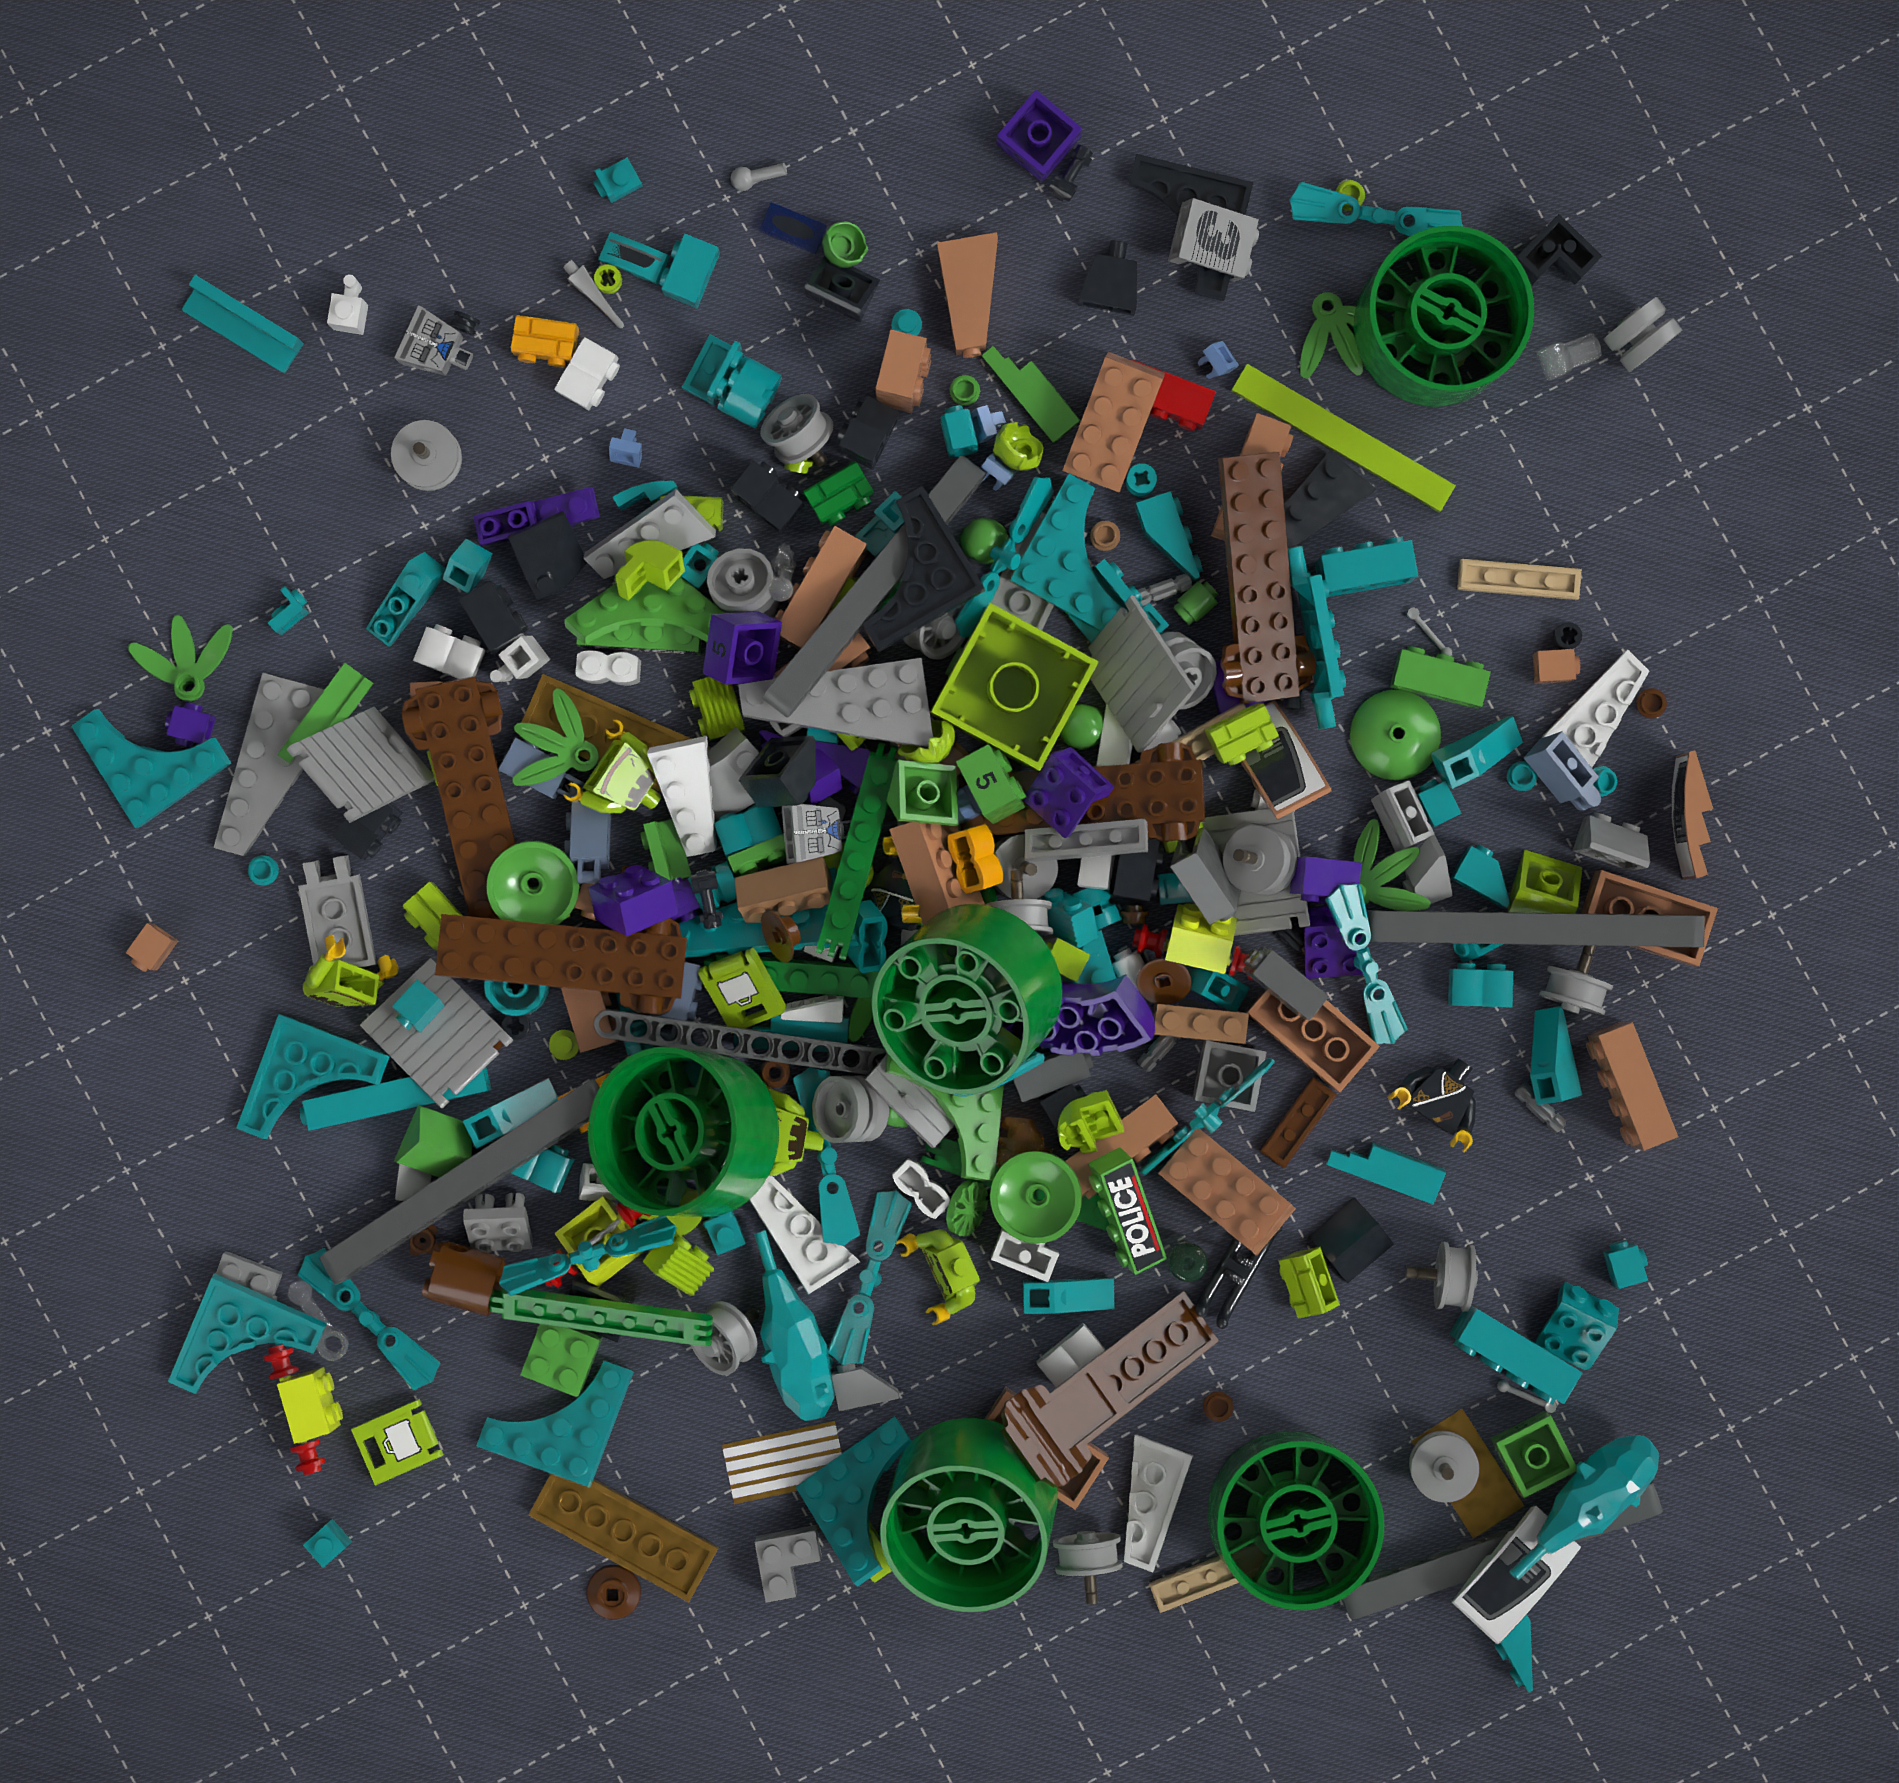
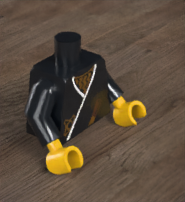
M892 836L884 837L883 849L887 855L877 875L873 877L869 885L872 896L870 900L893 928L913 931L918 923H922V918L918 913L920 905L915 904Z
M1458 1058L1449 1072L1440 1066H1435L1434 1068L1426 1066L1409 1073L1399 1087L1388 1095V1100L1393 1099L1395 1096L1400 1099L1398 1109L1408 1105L1446 1133L1454 1135L1456 1132V1135L1450 1141L1451 1147H1454L1457 1141H1461L1464 1145L1462 1152H1466L1473 1142L1471 1134L1475 1124L1476 1100L1473 1097L1474 1090L1463 1082L1473 1068Z

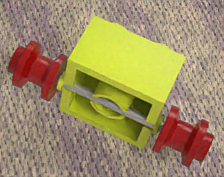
M1178 904L1170 939H1166V942L1167 929H1162L1158 934L1150 932L1148 925L1143 924L1142 930L1136 928L1132 946L1138 947L1137 954H1142L1146 949L1154 951L1155 957L1160 959L1164 947V951H1167L1165 958L1167 961L1225 974L1227 966H1230V976H1234L1237 971L1243 972L1242 969L1246 965L1243 961L1247 954H1243L1239 946H1235L1233 957L1230 954L1237 918L1231 917L1223 922L1218 920L1209 924L1195 904ZM1247 975L1248 980L1253 981V979Z
M602 1196L554 1233L568 1254H565L560 1248L555 1253L565 1254L569 1257V1253L578 1251V1245L583 1241H589L592 1246L600 1243L605 1245L612 1235L636 1226V1219L644 1213L630 1209L619 1202L615 1205L613 1201ZM644 1251L621 1257L603 1254L599 1259V1267L593 1271L585 1270L582 1264L576 1265L588 1282L599 1287ZM575 1264L571 1265L567 1272L573 1276L578 1273ZM564 1275L545 1283L549 1287L554 1285L559 1288L562 1285L561 1278Z
M282 1344L267 1348L268 1354L263 1356L264 1361L271 1362L273 1372L268 1375L269 1380L277 1378L280 1380L277 1387L294 1444L298 1443L290 1447V1452L298 1453L300 1463L295 1466L296 1472L303 1471L304 1476L322 1470L321 1464L326 1463L325 1457H318L316 1447L320 1444V1439H309L331 1433L341 1425L340 1420L343 1419L340 1404L338 1402L334 1403L331 1393L334 1390L332 1376L330 1373L325 1372L324 1367L290 1376V1374L299 1371V1367L291 1365L289 1356L294 1352L293 1347L286 1348Z

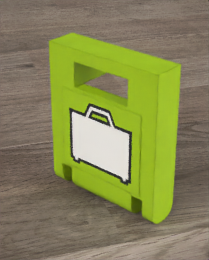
M754 948L747 949L745 956L740 951L710 963L709 968L704 966L698 971L700 979L727 1026L747 1028L781 1015L787 1008ZM761 1003L763 1004L764 1010L745 1017L746 1009Z
M420 1399L351 1429L375 1486L444 1455L441 1449L429 1454L428 1449L438 1445L439 1442L425 1410L414 1415L412 1414L411 1409H416L422 1405ZM373 1436L385 1460L384 1464L376 1468L364 1440Z

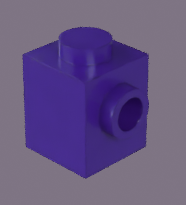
M185 702L184 708L174 706L173 711H169L165 721V728L168 729L167 735L176 737L175 744L192 748L194 742L202 744L211 739L216 717L202 713L203 707Z
M682 877L672 880L678 914L673 916L672 920L680 919L681 923L697 917V911L701 907L694 895L689 880L683 881Z

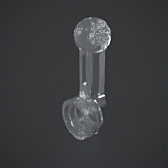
M784 542L780 544L770 562L772 570L775 573L778 572L777 578L773 579L769 584V594L776 601H786L791 597L793 593L791 579L797 562L792 560L795 552L790 550L791 546Z
M302 1280L293 1282L288 1288L290 1301L300 1305L305 1314L327 1323L317 1346L318 1353L329 1361L341 1359L348 1350L349 1342L347 1336L329 1323L312 1298L311 1286ZM330 1336L339 1338L342 1348L336 1352L328 1350L325 1346V1339Z

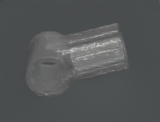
M1593 333L1564 344L1562 342L1555 343L1536 352L1547 381L1566 375L1573 371V368L1602 357L1601 346Z

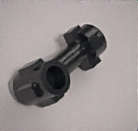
M1077 144L1075 149L1072 148L1069 153L1072 161L1063 177L1056 174L1048 191L1053 193V197L1062 202L1063 200L1071 201L1078 188L1077 185L1073 184L1082 166L1089 167L1092 161L1091 156L1093 152L1080 144Z
M708 869L697 871L696 875H691L690 877L694 894L700 892L704 913L699 915L700 922L703 923L704 929L719 927L722 925L721 919H723L722 910L716 911L712 890L718 889L715 871L709 872Z

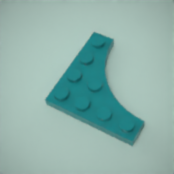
M1069 473L1009 581L1101 632L1117 611L1123 607L1114 601L1102 588L1091 569L1086 553L1084 539L1085 518L1095 488Z
M100 709L91 711L71 726L134 828L142 827L231 764L216 738H211L191 749L176 752H164L145 746H138L125 739V736L113 727Z
M278 1014L236 1129L262 1139H268L273 1126L284 1110L303 1093L321 1084L345 1079L362 1080L379 1085L390 1056L296 1019Z
M214 1274L168 1382L196 1394L204 1379L218 1363L231 1354L254 1348L260 1344H283L284 1346L301 1349L313 1354L317 1349L327 1323Z
M603 1361L592 1383L570 1405L555 1414L533 1421L507 1422L487 1417L476 1446L590 1488L634 1372Z
M895 1416L796 1486L814 1519L857 1587L883 1569L873 1546L872 1535L869 1532V1513H872L873 1502L877 1492L875 1489L882 1473L884 1471L887 1472L892 1463L912 1442Z

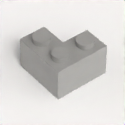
M816 1525L756 1536L755 1547L765 1602L796 1597L797 1585L793 1566L821 1561L822 1553Z

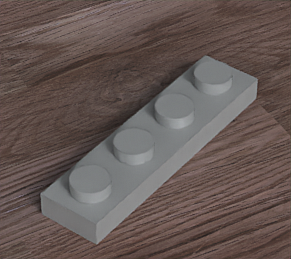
M1145 819L1077 825L1070 837L1063 838L1053 827L1025 830V859L1027 862L1148 852V828Z

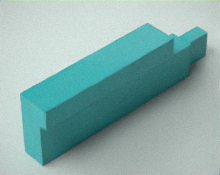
M781 1015L771 1018V1027L753 1026L752 1029L848 1043L849 1015H843L841 1023L783 1020ZM735 1033L733 1047H735L738 1042V1038ZM757 1037L752 1041L751 1047L767 1049L768 1042L765 1037ZM787 1041L782 1046V1050L798 1051V1046L794 1041ZM818 1045L813 1049V1051L828 1052L824 1045Z
M1374 1142L1371 1144L1367 1157L1353 1151L1345 1155L1331 1150L1326 1162L1328 1166L1433 1205L1446 1175L1444 1168Z

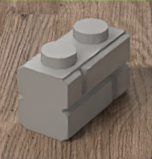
M1410 781L1388 788L1371 799L1395 852L1416 847L1425 842L1428 837L1435 835L1431 825L1427 822L1428 819Z

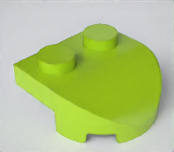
M1107 1090L1093 1092L1088 1096L1073 1100L1064 1108L1058 1122V1137L1061 1146L1066 1150H1069L1070 1147L1080 1148L1082 1153L1098 1151L1096 1146L1097 1140L1125 1132L1122 1120Z

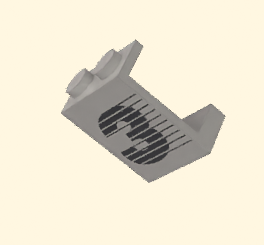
M1194 198L1182 202L1168 261L1176 264L1188 261L1231 275L1230 281L1232 282L1244 279L1251 269L1252 259L1250 254L1252 247L1256 244L1259 237V230L1257 229L1259 219Z

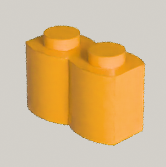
M986 824L948 835L949 852L957 864V879L965 894L1003 883L1002 866L994 854V839Z

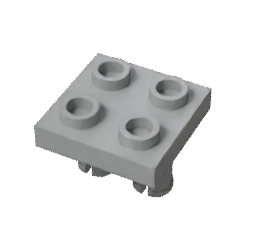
M513 1193L507 1194L505 1196L506 1208H493L495 1198L490 1194H485L484 1204L483 1195L479 1194L475 1197V1209H464L463 1221L470 1248L488 1253L497 1250L519 1252L523 1249H532L533 1238L526 1207H524L525 1196L523 1194L516 1193L515 1201L513 1200Z

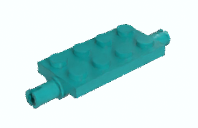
M1303 546L1288 548L1290 585L1297 591L1306 642L1316 660V671L1313 675L1315 687L1312 693H1310L1311 702L1314 703L1318 729L1332 728L1336 726L1331 700L1334 697L1344 696L1343 688L1346 687V678L1343 670H1339L1337 658H1340L1341 653L1337 640H1334L1332 628L1335 627L1334 615L1331 610H1328L1326 598L1329 597V588L1326 580H1322L1321 574L1311 575V573H1307Z

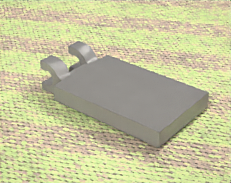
M349 855L333 858L336 874L321 877L319 860L303 863L307 884L299 885L298 888L313 965H315L321 954H326L325 938L331 934L334 935L336 943L343 938L346 949L345 955L333 960H341L357 967L377 964L360 874L351 876Z

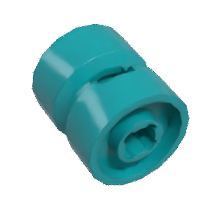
M727 861L713 866L711 871H715L718 889H714L712 892L715 907L718 908L722 900L729 903L737 899L735 876ZM689 877L688 880H689L690 885H691V888H692V890H693L692 883H691V877ZM700 892L695 893L694 895L704 912Z
M1086 888L1072 894L1074 897L1085 901V903L1089 902L1093 907L1100 904L1103 913L1095 916L1098 930L1122 920L1116 905L1109 903L1111 897L1109 890Z

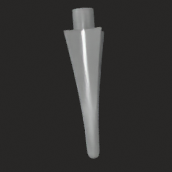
M573 260L569 261L563 267L570 275L567 278L568 282L599 307L618 328H623L624 323L607 303L584 265L579 268Z

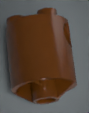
M449 1241L440 1242L437 1250L434 1249L429 1267L434 1270L431 1273L430 1279L427 1278L424 1283L422 1296L428 1297V1300L488 1316L492 1313L489 1310V1302H491L490 1297L493 1290L501 1291L502 1289L499 1281L503 1273V1266H506L505 1257Z

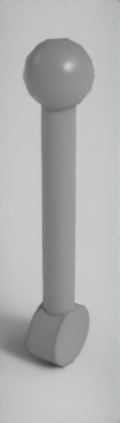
M1414 607L1410 608L1407 611V617L1417 622L1441 650V654L1452 656L1451 648L1445 647L1419 617V610Z
M1501 1380L1497 1384L1499 1391H1508L1544 1407V1410L1548 1413L1555 1412L1557 1408L1555 1402L1552 1405L1547 1401L1509 1386L1506 1380Z

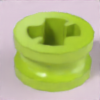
M605 264L596 270L594 281L601 292L613 294L620 289L622 276L615 266ZM609 272L614 273L613 279L615 283L612 286L607 283V286H603L604 281L601 276L604 273H607L608 276Z

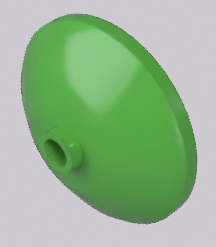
M1387 690L1367 699L1356 711L1350 727V744L1357 761L1372 775L1386 780H1404L1424 771L1433 761L1430 753L1438 750L1441 742L1440 724L1432 707L1418 695L1404 690ZM1395 728H1400L1403 731L1401 739H1396L1393 736Z
M525 841L510 846L495 859L488 873V899L492 909L501 920L558 925L570 915L578 899L579 884L574 864L562 850L546 842ZM530 878H536L539 884L536 887H530L527 881Z
M1028 1151L1012 1157L998 1170L992 1182L990 1202L997 1222L1009 1235L1023 1242L1039 1244L1056 1240L1074 1225L1082 1206V1190L1078 1177L1064 1160L1051 1153ZM1040 1189L1044 1192L1045 1197L1043 1200L1035 1197V1190Z

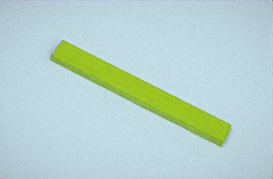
M1249 364L1245 366L1231 392L1284 423L1292 425L1291 427L1438 513L1441 512L1456 486Z

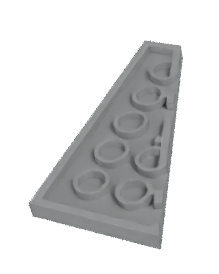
M922 658L827 671L788 718L763 700L766 691L776 679L738 684L743 717L777 723L783 722L811 729L828 730V732L874 740H886L903 745L909 744L929 749L928 740L933 738Z
M262 673L214 848L246 856L275 809L283 801V797L289 788L294 785L304 770L299 765L303 760L300 754L295 756L290 764L277 754L318 700L324 689Z

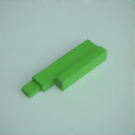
M994 346L982 355L1053 443H1056L1081 422L1080 418L1034 362L1030 361L1019 370L1010 357L1004 359Z
M344 663L277 755L290 764L295 758L287 751L290 745L348 719L374 683Z

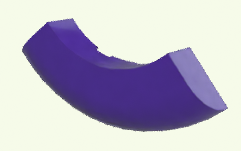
M1126 974L1117 979L1096 984H1076L1061 981L1062 1005L1058 1019L1051 1032L1039 1046L1049 1048L1053 1053L1064 1055L1091 1053V1056H1098L1102 1052L1114 1050L1121 1052L1135 1048L1153 1039L1155 1033L1154 1018L1145 999ZM1003 1021L1002 1026L1022 1041L1023 1022L1007 1023Z

